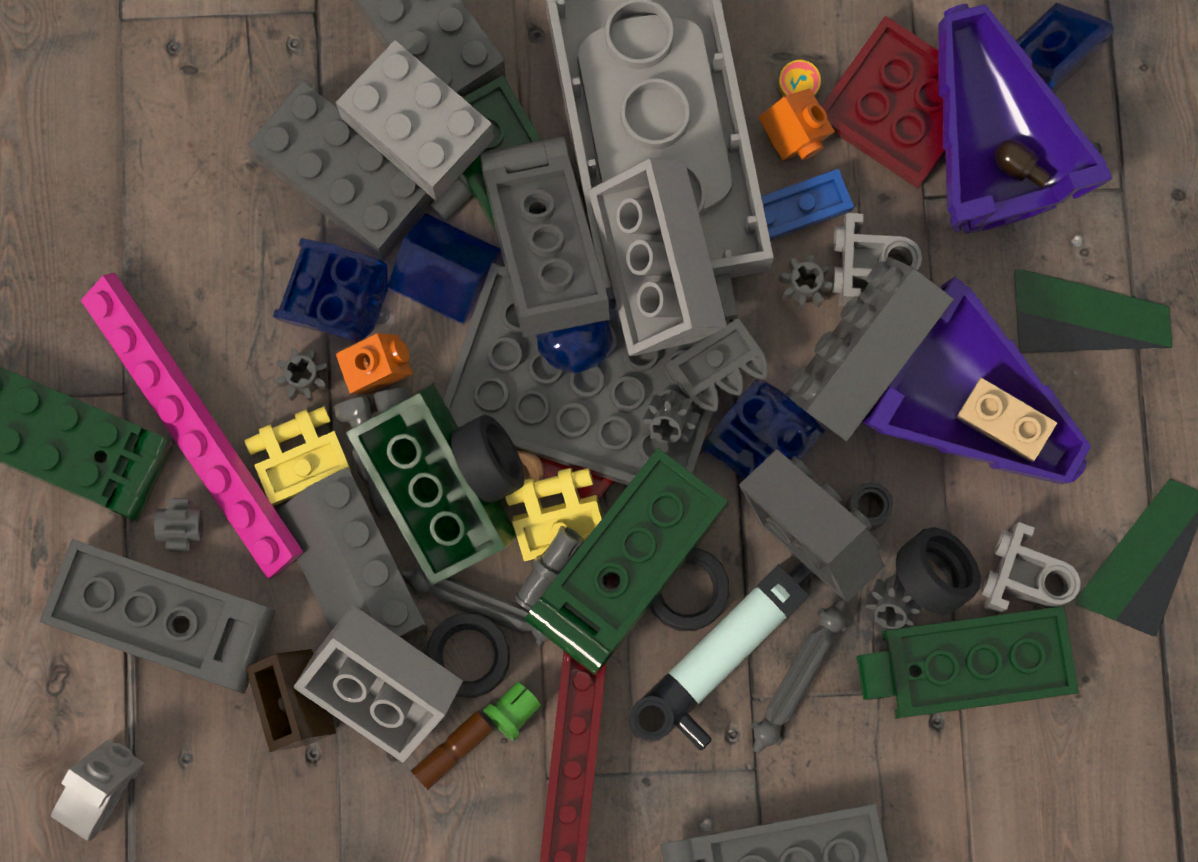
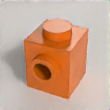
M810 88L784 96L758 117L770 138L773 148L778 152L782 161L796 156H800L801 160L814 156L824 148L821 142L835 132L827 119L825 110L819 105Z
M376 333L336 353L350 394H373L413 374L409 364L410 354L408 348L399 335Z

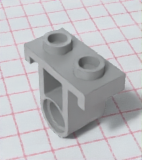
M846 213L842 226H835L834 251L841 252L840 267H834L832 292L839 293V306H845L855 296L859 297L861 289L852 288V286L866 287L869 284L867 277L871 270L879 262H885L887 257L891 255L904 257L908 265L918 271L922 262V254L917 243L910 238L902 236L854 234L859 233L863 224L864 214Z
M1018 522L1011 527L1010 531L1003 530L999 537L995 554L1001 557L996 572L989 570L984 580L981 595L987 598L983 608L997 614L1006 611L1010 601L1002 599L1003 593L1043 608L1061 607L1073 600L1080 590L1079 574L1073 566L1064 561L1021 546V541L1025 542L1033 536L1035 528ZM1048 574L1056 575L1062 580L1064 589L1061 596H1054L1047 591L1045 578Z
M108 739L68 770L61 783L66 787L57 801L51 817L90 842L104 827L130 779L134 780L138 776L144 762L133 756L131 750L126 746L114 743Z

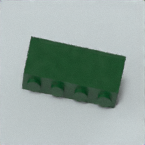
M434 383L398 401L346 432L431 586L505 549L516 537L514 527L499 500L494 503L483 501L465 481L457 465L451 444L452 432L458 426Z

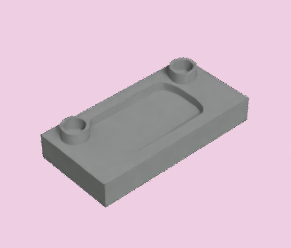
M545 0L585 216L608 300L615 299L588 190L649 158L685 161L714 276L730 273V278L770 271L774 257L721 0Z

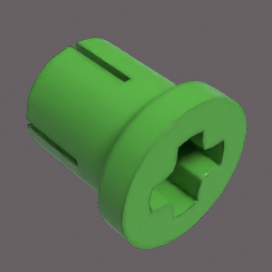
M516 682L494 705L488 704L483 709V713L501 733L510 740L515 741L520 735L518 730L541 708V704L528 689L526 690V687Z

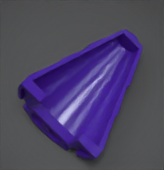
M968 4L954 6L944 12V18L938 24V96L943 99V149L946 156L947 210L950 214V223L953 231L956 233L962 231L961 226H963L965 234L986 231L1037 216L1057 208V204L1063 203L1070 196H1073V199H1078L1113 179L1104 158L1066 112L1064 104L1031 66L1032 60L985 4L969 8ZM1015 139L1035 151V155L1039 157L1037 164L1051 173V176L1042 188L1028 178H1025L1022 182L1018 179L1014 180L997 167L994 153L1000 143L1005 140Z
M956 277L950 279L939 288L954 300L863 419L862 423L875 429L880 434L934 447L942 453L989 463L992 469L1056 484L1074 482L1080 477L1087 465L1085 457L1091 445L1051 388L1041 383L1014 342L1008 340L972 289L965 286ZM980 378L1057 422L1035 461L1028 462L955 419Z

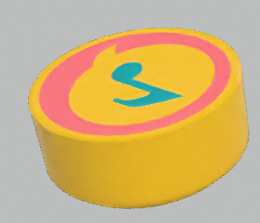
M806 60L789 62L783 67L778 78V89L782 97L809 88L814 96H816L821 85V76L818 69Z

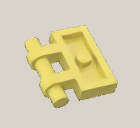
M324 406L309 413L307 409L295 414V419L276 427H272L271 424L259 429V434L244 440L250 455L265 449L269 454V459L254 466L267 498L273 507L294 498L308 486L348 467L352 472L335 431L318 437L315 428L331 422ZM303 434L306 441L305 444L284 453L282 452L279 443Z
M571 468L558 471V476L535 481L534 478L525 479L522 488L505 496L508 506L524 502L527 513L515 515L512 520L524 561L535 559L538 555H543L561 526L569 527L576 531L585 541L601 521L603 514L597 495L580 499L577 490L578 488L593 485L589 468L574 472ZM563 493L565 503L542 509L540 498Z

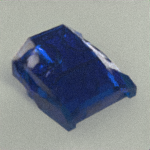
M301 238L298 245L301 249L279 309H275L272 317L291 325L345 338L354 343L364 340L375 329L388 292L387 264L378 258L363 255L337 245Z
M756 378L708 436L701 449L705 453L709 452L741 478L745 479L775 450H779L789 460L794 456L802 460L825 433V430L812 415L788 398L779 388L765 380Z

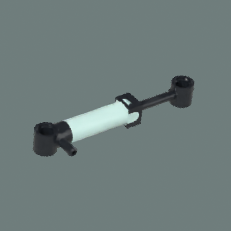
M867 483L855 489L847 500L845 508L849 512L853 508L859 510V499L868 497L875 500L879 505V515L873 518L866 517L872 525L869 531H874L881 527L891 515L893 500L889 491L880 484ZM802 562L789 574L778 564L730 613L635 703L629 716V725L634 736L644 742H657L677 727L698 750H703L712 741V738L689 713L809 597L801 585L814 573ZM645 708H656L663 715V726L658 731H646L639 724V714Z

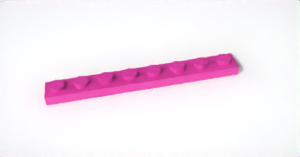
M115 273L103 275L85 294L81 302L267 579L279 575L303 553V550Z

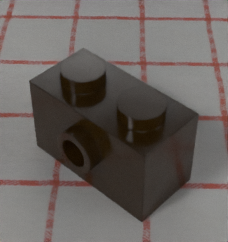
M312 649L276 653L246 667L269 752L307 746L336 734L331 713L293 688L313 655Z

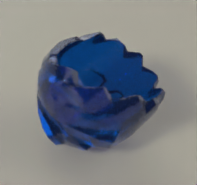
M607 320L536 335L540 355L547 360L550 366L569 373H581L598 366L607 357L613 341L611 328Z

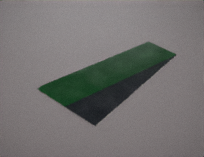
M1014 270L1020 352L1172 348L1169 306L1027 270Z
M1169 479L1079 593L1075 604L1156 638L1198 528V490Z

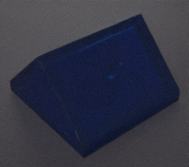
M1056 2L1016 42L1032 60L1031 66L1055 93L1102 49L1115 28L1112 22Z
M425 213L403 238L387 288L464 325L484 286L491 263H496L501 249Z

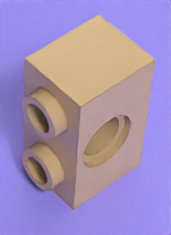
M983 378L977 381L955 419L1028 462L1035 461L1057 425V422Z

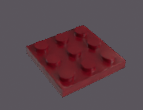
M885 16L821 106L825 110L827 119L836 135L919 189L945 151L943 149V99L938 96V50Z

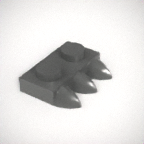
M739 317L727 324L726 329L710 335L666 364V369L687 398H692L693 402L699 407L712 412H716L718 408V394L715 388L717 385L727 393L741 396L743 390L741 370L761 380L767 378L768 372L767 361L763 351Z

